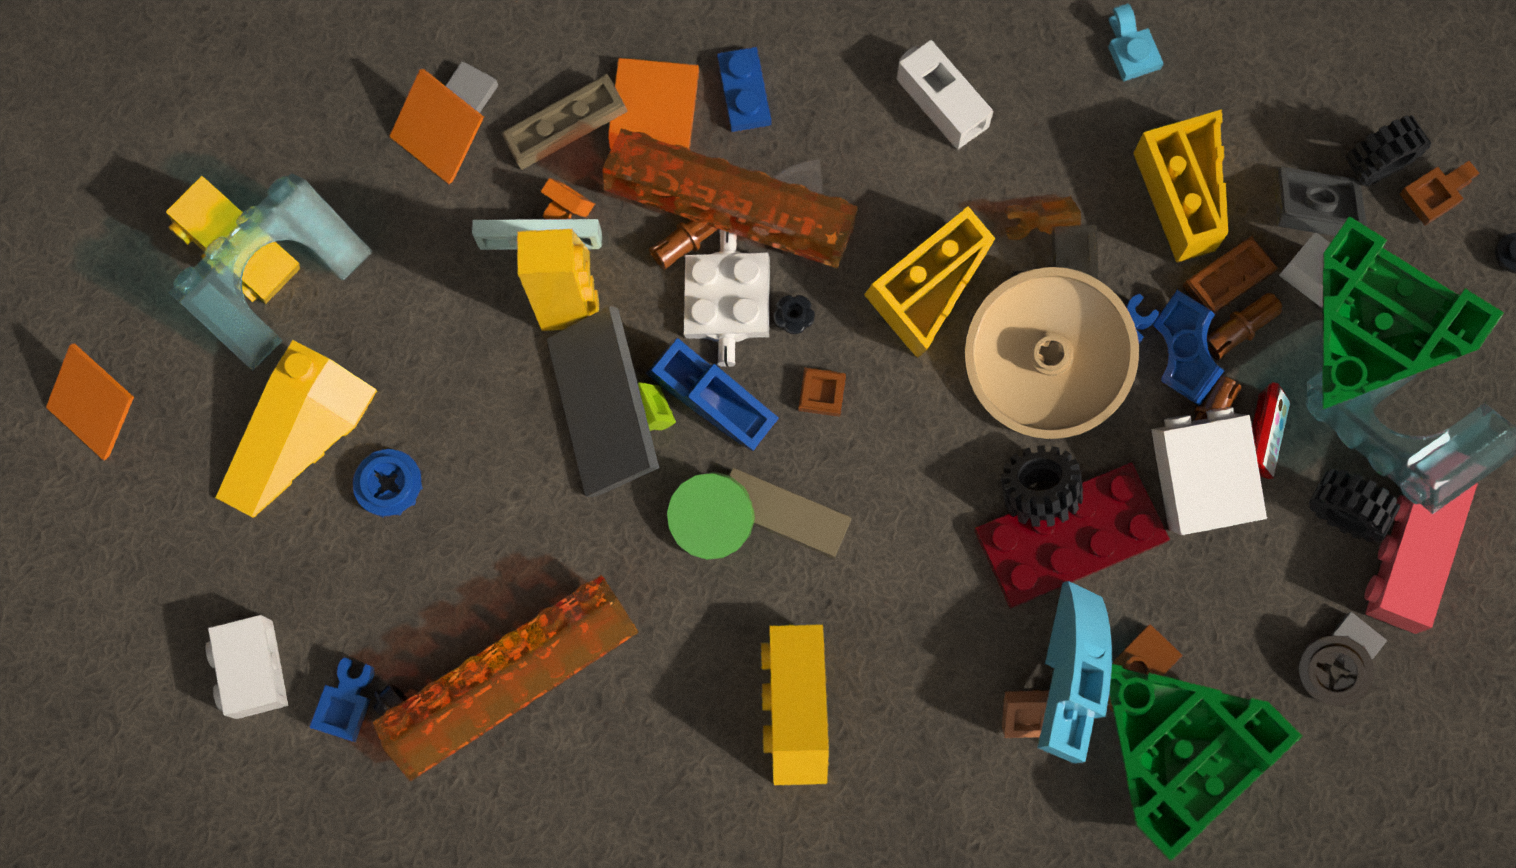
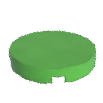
M717 472L697 474L681 483L671 496L667 511L669 530L676 543L690 555L706 560L724 558L741 548L751 535L755 515L750 496L745 487L731 476Z

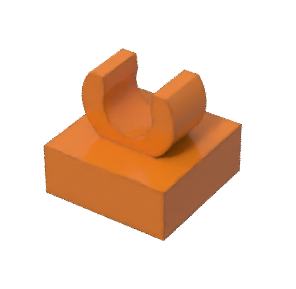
M552 178L547 180L541 190L543 194L553 200L542 216L545 219H570L572 214L587 217L595 203L565 183Z

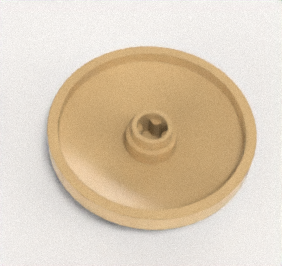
M1059 267L1029 270L1013 276L995 288L976 311L968 330L965 346V362L969 381L984 408L995 419L1010 429L1024 435L1044 439L1076 436L1097 427L1107 420L1120 407L1130 392L1139 361V343L1136 328L1129 311L1120 298L1098 279L1077 270Z

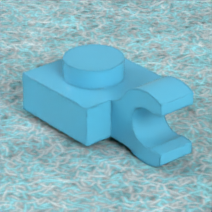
M1129 3L1114 8L1115 16L1109 17L1108 20L1117 39L1111 40L1108 48L1122 80L1126 81L1161 69L1164 63L1149 28L1137 32L1134 12Z

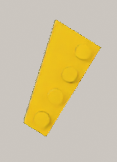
M573 229L517 231L518 276L542 331L564 330L599 311L598 291L594 288L593 275H590V251Z

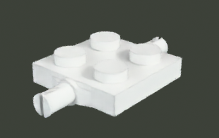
M725 227L719 230L720 252L709 255H685L684 336L685 338L709 339L717 342V365L726 367L727 351V364L729 367L735 366V342L746 338L769 337L770 258L768 253H741L736 251V234H733L731 227H729L728 237Z

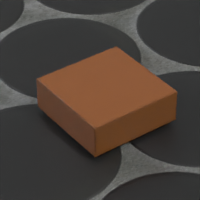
M804 368L798 411L840 417L846 373Z

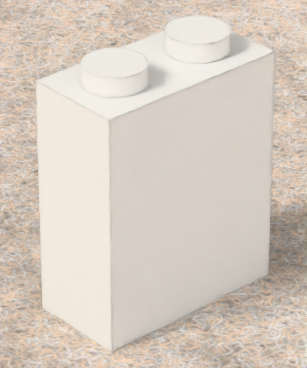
M1233 407L1206 411L1207 419L1191 421V415L1164 419L1165 427L1151 429L1169 531L1185 535L1267 519L1250 415L1234 413Z

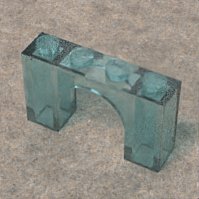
M293 173L288 177L283 176L277 179L267 191L268 196L257 207L252 206L246 209L236 221L237 226L226 237L221 236L214 240L205 251L206 256L194 268L188 267L183 270L174 280L173 285L175 287L168 292L252 371L283 341L250 309L243 295V272L249 259L256 251L275 241L292 240L300 242L330 273L343 281L373 252L306 180Z
M1322 371L1307 381L1306 406L1310 414L1317 421L1326 422L1337 432L1339 438L1347 447L1351 449L1356 448L1369 460L1370 465L1378 474L1382 476L1387 475L1401 487L1403 494L1408 500L1414 504H1421L1432 515L1516 454V427L1486 403L1447 430L1430 436H1408L1397 433L1383 425L1373 413L1374 408L1386 397L1414 379L1417 374L1322 410Z

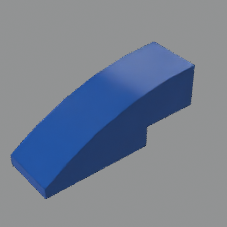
M679 338L669 343L645 373L671 395L750 451H754L779 419L717 365L708 364Z

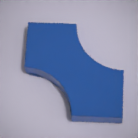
M1177 290L1153 323V326L1164 336L1169 353L1168 365L1161 381L1200 406L1224 372L1213 361L1207 346L1208 328L1215 314Z

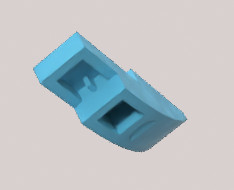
M1065 581L1062 583L1045 662L1046 665L1054 668L1038 748L1069 762L1081 763L1086 760L1094 718L1106 716L1112 666L1111 631L1103 597L1070 581Z

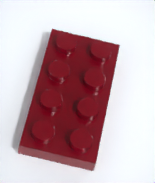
M1132 462L1083 482L1082 504L1078 503L1079 510L1075 515L1068 511L1069 519L1063 523L1057 517L1054 518V526L1047 527V520H1041L1040 527H1034L1030 518L1023 524L1018 521L1017 515L1012 517L1010 514H1007L975 528L974 532L1010 609L1061 588L1062 583L1065 581L1076 582L1163 545L1170 540Z

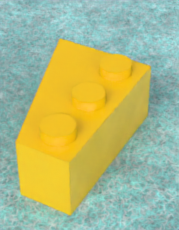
M1222 109L1143 132L1133 153L1177 263L1215 252L1228 234L1226 183H1223L1222 166L1224 146H1221L1220 127L1222 123Z
M203 176L166 211L172 221L168 228L187 245L193 241L205 252L201 257L218 273L221 274L226 270L238 281L233 286L252 303L258 297L266 304L300 270L299 262Z

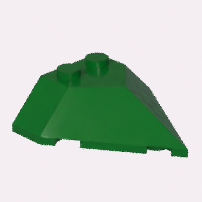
M1349 216L1323 253L1322 410L1478 350L1504 312L1466 288L1456 294L1384 249L1383 246L1387 239Z
M1116 664L1111 666L1109 693L1136 827L1171 862L1257 778L1284 755L1302 735L1267 701L1222 693V690L1157 674L1135 672L1123 669L1122 666Z

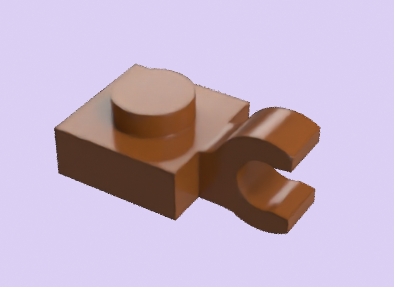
M1470 161L1446 176L1439 167H1436L1406 186L1400 192V196L1423 225L1426 226L1457 206L1464 199L1458 191L1469 185L1472 179L1480 173Z

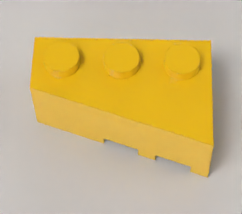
M968 206L872 283L864 294L917 358L929 348L939 328L994 242L995 237Z
M823 625L770 626V643H761L762 670L771 669V683H762L763 711H772V725H763L764 753H773L774 785L827 784L829 746Z

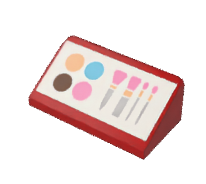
M1275 382L1269 384L1259 394L1252 422L1260 477L1267 479L1274 478L1290 407L1288 396L1281 386Z

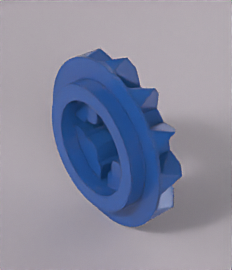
M394 449L379 450L368 455L359 464L353 477V491L358 503L366 511L382 518L392 515L401 516L404 510L416 504V498L423 489L421 470L416 462L406 453ZM378 473L388 478L397 474L395 483L399 486L398 489L401 492L398 494L397 492L393 493L390 490H386L383 494L379 493L382 485L375 474Z

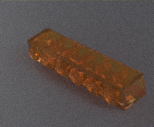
M621 128L603 166L604 191L835 268H839L854 229L858 206L850 204L840 197H828L810 191L803 185L789 184L771 178L761 171H750L731 165L722 158H710L692 152L685 146L671 145L653 139L643 132H632Z
M601 574L592 581L581 585L575 592L552 607L544 609L532 620L518 629L505 634L499 641L476 656L468 658L456 669L439 680L429 683L423 690L400 705L389 709L383 716L373 721L382 747L411 782L639 632Z

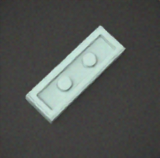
M598 219L473 220L472 224L473 237L481 250L518 249L517 231L573 229L588 249H600L602 247V232Z

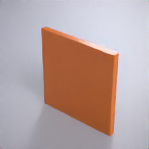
M420 69L389 137L450 184L455 179L484 116L425 69Z
M74 343L69 345L46 408L104 461L111 454L134 397Z

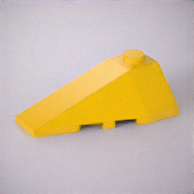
M292 340L266 384L215 498L254 518L288 488L300 473L312 463L315 464L325 455L324 452L357 426L377 390L331 359Z

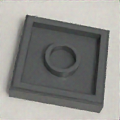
M1287 167L1277 168L1274 176L1278 227L1336 236L1349 216L1367 227L1359 179Z

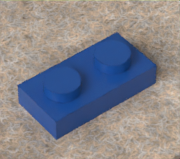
M757 47L717 54L731 131L735 132L770 126L771 116Z

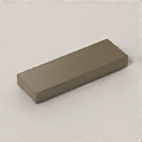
M605 74L504 130L501 134L518 166L523 170L628 112L610 77L608 74Z
M732 469L730 476L744 486L750 496L755 515L753 525L835 559L851 523V517L738 469Z

